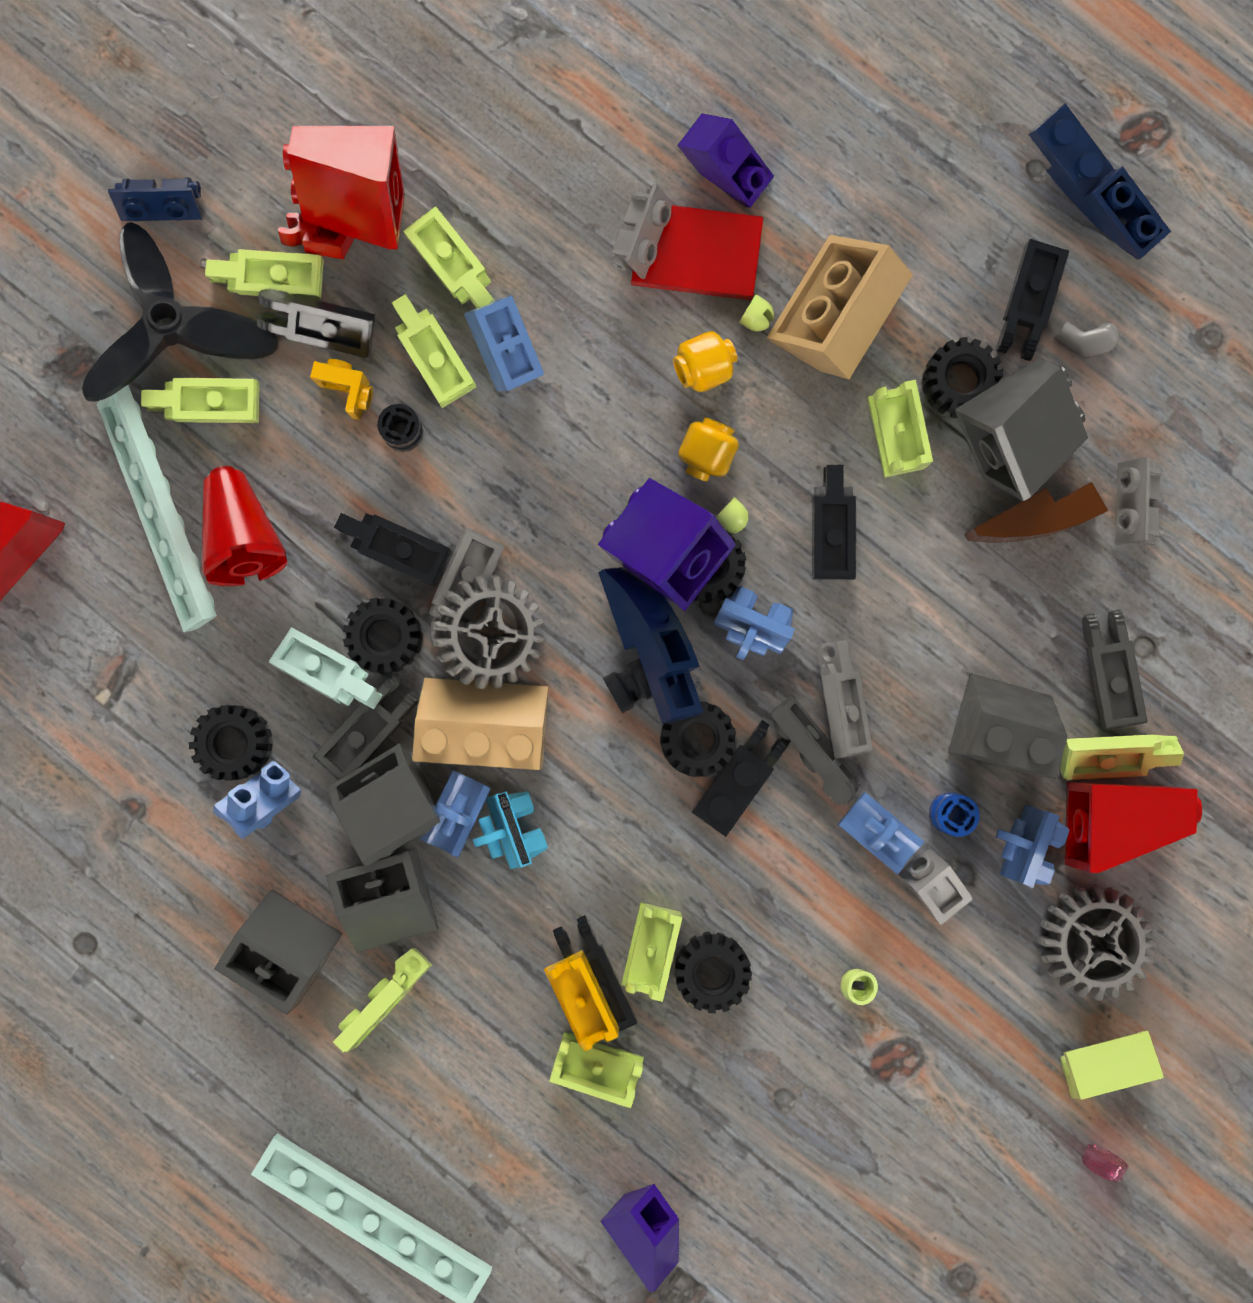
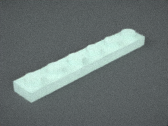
M127 385L114 395L100 400L96 405L183 632L196 630L217 616L214 610V600L211 593L206 589L199 571L198 558L192 552L185 534L184 521L177 513L171 498L169 482L163 476L158 464L154 443L148 438L143 425L139 404L134 400L129 385Z
M278 1133L273 1137L251 1173L258 1180L456 1303H473L491 1274L492 1266Z

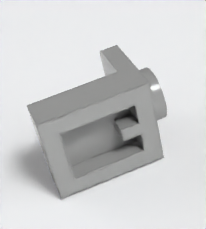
M928 849L923 854L915 857L899 873L901 879L915 892L931 916L940 925L944 924L973 900L951 866L932 849Z

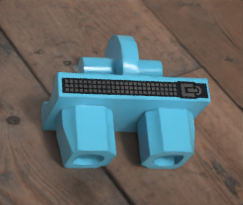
M505 791L486 799L491 817L489 815L478 819L483 835L472 839L475 847L487 844L492 859L504 855V851L510 869L522 868L532 864L531 858L548 849L540 828L524 834L520 831L517 818L534 812V806L527 791L509 795Z

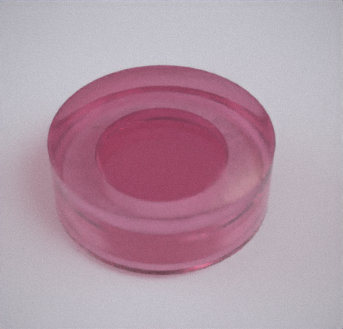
M1093 1144L1087 1145L1081 1158L1083 1164L1089 1170L1113 1182L1122 1181L1129 1167L1119 1156Z

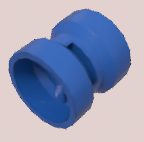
M944 793L932 801L929 808V818L932 825L938 831L952 836L963 837L970 834L977 827L980 820V812L977 804L970 797L957 793Z

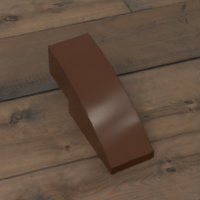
M1092 482L1056 502L1048 489L1045 488L1027 500L1016 504L965 533L968 541L987 543L1031 540L1071 529L1107 512L1108 509Z

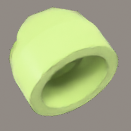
M756 294L739 323L755 332L766 330L769 328V322L774 320L772 305Z
M735 497L716 517L723 528L732 534L743 530L749 519L748 511Z
M852 969L842 976L840 989L847 1000L857 1005H866L875 998L878 991V983L871 973L862 969ZM853 982H864V989L852 987Z

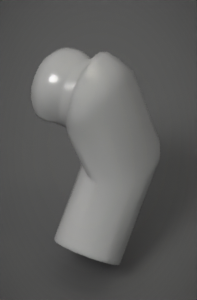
M1065 321L1054 339L1082 357L1089 358L1111 351L1119 341V330L1112 323H1103L1101 327L1083 332Z

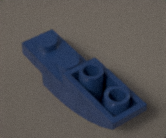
M1066 103L1053 111L1028 134L1051 164L1046 171L1059 188L1100 231L1138 260L1144 257L1171 232L1123 166L1117 169L1113 168Z
M624 567L603 569L598 572L624 649H637L662 724L692 718L704 712L690 674L691 671L700 667L682 624L664 596Z

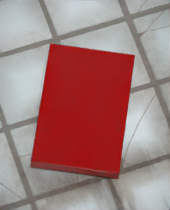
M672 205L669 223L663 228L657 244L655 261L649 266L645 279L640 278L633 270L631 285L752 301L764 217Z

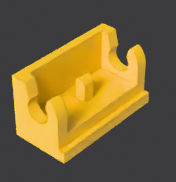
M583 950L544 968L577 1042L583 1051L590 1050L593 1047L592 1045L600 1040L605 1039L606 1042H609L619 1036V1026Z

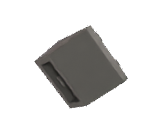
M401 743L328 786L333 810L365 867L377 860L389 857L395 849L415 837L425 835L433 826L440 823L426 778L414 761H412Z
M417 848L392 854L385 859L377 860L367 867L361 863L326 875L337 918L357 953L439 929Z
M272 889L237 931L214 970L288 1015L300 1004L343 933Z

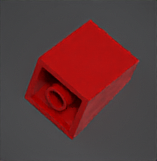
M293 126L289 144L283 145V163L285 170H291L292 202L293 204H299L303 222L389 250H398L405 192L394 126Z
M0 501V601L64 529V522Z
M1067 782L1065 826L1069 829V834L1065 842V865L1089 873H1101L1197 833V823L1201 821L1203 811L1202 802L1197 797L1198 789L1158 785Z

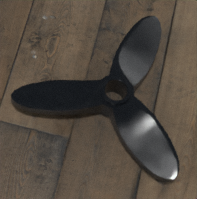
M128 222L122 227L120 232V252L128 282L143 309V315L133 327L99 357L85 377L82 391L84 398L91 402L100 401L114 395L134 381L167 346L177 343L207 355L232 359H259L273 354L278 348V341L274 333L261 330L257 326V321L243 315L213 307L181 306L175 301L172 279L164 257L156 243L141 226ZM163 318L174 320L171 324L165 326L156 324Z

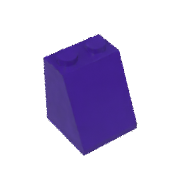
M648 478L642 487L637 488L632 493L627 507L617 520L608 524L603 532L602 539L597 545L613 560L685 612L737 544L712 513L653 479Z

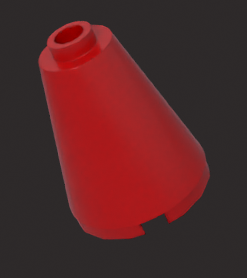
M220 466L213 469L210 475L203 480L202 572L206 576V581L217 586L246 585L245 577L257 574L259 581H262L281 572L288 562L286 550L245 474L231 466Z

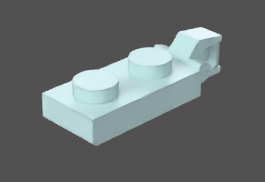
M292 627L269 660L273 667L339 704L341 702L349 706L352 700L356 699L364 705L375 709L383 696L376 691L375 687L364 682L369 674L362 670L356 662Z

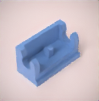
M512 295L497 299L488 305L464 313L496 391H509L545 375Z

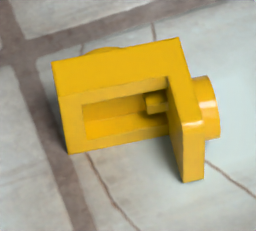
M328 359L327 364L317 361L313 362L310 378L319 387L349 393L345 411L352 419L361 420L363 410H369L373 398V387L369 386L370 381L361 371L352 370L350 363L338 359Z

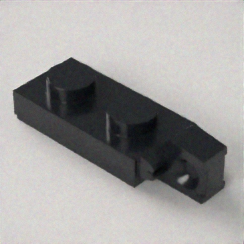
M826 465L823 468V487H814V496L812 497V580H855L856 496H853V487H844V465Z
M340 513L334 526L338 531L354 538L350 547L357 550L359 554L432 587L436 586L452 552L449 547L375 514L372 516L365 513L361 522Z

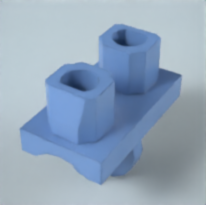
M738 586L730 599L725 598L713 625L729 631L725 640L740 646L736 658L743 661L749 650L761 656L765 655L767 649L782 654L795 628L790 627L793 609L780 603H773L767 616L752 610L758 596L753 591Z
M272 761L245 784H239L230 790L228 796L214 805L213 813L228 822L241 839H244L257 828L263 829L270 825L273 816L300 797L301 789L290 780L289 773L277 762Z
M453 770L435 806L440 823L421 836L420 840L458 858L492 788Z
M865 792L862 793L837 824L896 874H899L909 858L924 843L920 837Z
M1025 805L1021 818H1015L1010 833L998 829L995 837L1006 841L1001 855L1005 861L999 875L1032 888L1034 884L1049 885L1055 869L1054 864L1044 861L1048 846L1051 845L1060 849L1061 846L1065 845L1069 834V829L1058 821L1060 816Z

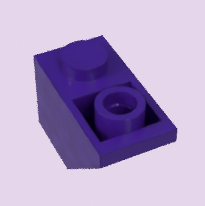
M701 113L677 145L699 174L747 208L752 207L774 178L772 172L733 119Z
M652 1184L624 1194L601 1219L600 1222L649 1292L655 1291L679 1262V1218L656 1185Z

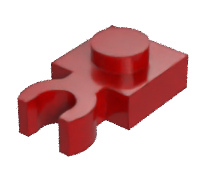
M287 213L286 220L289 229L283 227L278 229L280 241L285 246L294 247L303 244L305 253L343 260L355 239L303 222L302 215L299 213Z

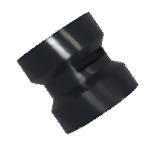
M393 404L383 409L379 415L378 431L390 448L399 452H407L419 445L423 437V426L413 409L407 405Z
M640 658L630 662L627 669L623 672H612L603 677L622 714L634 708L636 701L642 698L648 700L653 697Z

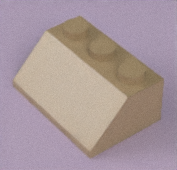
M829 235L767 338L773 344L820 372L850 379L913 274L889 245Z
M424 678L415 718L412 761L531 770L543 769L549 686L503 683L501 688H495L491 682H488L485 689H480L476 687L475 681L466 685L461 683L460 680Z

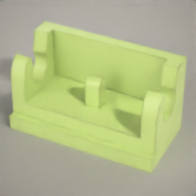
M916 380L903 382L900 384V387L887 390L885 386L876 390L872 396H868L867 399L884 477L924 470L933 462Z
M640 902L621 983L622 986H625L627 992L635 994L636 991L646 993L651 999L663 1002L683 918L681 912Z
M564 1031L549 1082L631 1108L635 1098L638 1079L641 1078L644 1057L601 1042H596L590 1050L583 1051L575 1035Z
M1142 1031L1075 1050L1063 1052L1064 1055L1060 1056L1069 1093L1073 1099L1082 1100L1164 1078L1149 1031Z

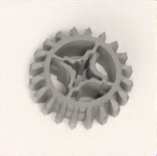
M491 575L487 584L483 576H474L473 589L466 581L459 582L460 597L452 591L445 593L446 599L452 604L450 608L442 605L436 606L435 611L445 615L443 623L439 621L431 622V628L442 631V636L431 639L432 645L446 647L436 656L437 660L443 663L453 659L448 665L446 672L454 676L461 671L460 682L466 685L472 682L475 677L476 687L480 689H485L489 679L493 687L501 688L503 675L509 682H516L518 677L515 668L517 667L526 673L530 671V665L525 661V658L528 656L537 659L540 653L537 650L531 649L533 642L542 643L545 640L544 636L534 633V628L544 625L543 619L531 618V615L539 609L538 604L531 602L524 605L528 599L529 592L526 589H521L515 593L516 582L513 580H507L501 587L500 576ZM485 598V604L480 606L478 616L474 620L460 622L463 613L469 606ZM500 600L514 614L517 629L508 628L504 624L502 609H499ZM489 625V627L495 628L496 631L504 632L505 634H494L493 638L488 637L487 640L481 634L470 630H481L483 626L488 627ZM457 635L468 636L472 639L474 654L478 655L476 665L471 663L461 651ZM507 642H515L505 658L491 665V660L496 659L497 651L501 645Z
M1092 884L1087 892L1085 888L1077 886L1074 888V900L1069 895L1063 893L1059 895L1060 902L1063 905L1061 909L1053 905L1047 907L1048 912L1055 916L1052 923L1047 920L1040 922L1041 927L1049 930V936H1041L1037 939L1040 945L1050 947L1049 950L1044 951L1040 955L1043 962L1053 963L1048 969V974L1053 978L1061 977L1059 985L1067 991L1074 987L1075 995L1080 998H1085L1090 992L1093 999L1101 1001L1104 998L1105 991L1110 997L1114 999L1119 998V985L1128 991L1135 990L1131 978L1133 976L1142 980L1147 978L1146 973L1140 969L1142 963H1155L1151 956L1145 954L1146 948L1157 946L1155 940L1145 937L1146 934L1154 929L1152 923L1141 921L1146 914L1145 909L1139 906L1133 907L1134 898L1127 894L1119 897V890L1113 887H1108L1103 891L1101 885ZM1101 908L1109 909L1104 917L1099 916L1091 924L1086 925L1077 920L1088 911ZM1123 928L1125 932L1124 951L1120 949L1118 944V937ZM1084 931L1091 935L1099 936L1098 939L1102 940L1101 945L1108 949L1109 953L1100 948H1094L1095 946L1091 944L1092 939L1085 935ZM1069 932H1071L1076 940V947L1071 954L1073 957L1072 961L1067 951ZM1110 960L1115 963L1111 969L1095 975L1085 974L1090 967L1094 969L1101 961Z

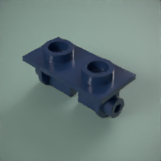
M185 177L184 179H162L161 188H156L157 185L154 179L130 180L129 178H124L122 183H115V189H108L110 198L121 221L202 220V214L196 198H201V186L198 181H192L190 177Z

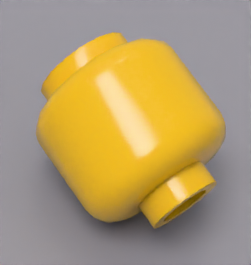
M708 331L679 344L677 356L673 357V365L678 379L685 388L691 387L696 392H705L732 378L733 363L737 362L738 357L733 343L728 338L723 340L716 332Z
M704 417L702 422L695 421L691 423L678 450L679 458L688 465L685 472L705 482H708L710 475L715 477L725 476L739 448V442L733 436L735 429L708 417Z

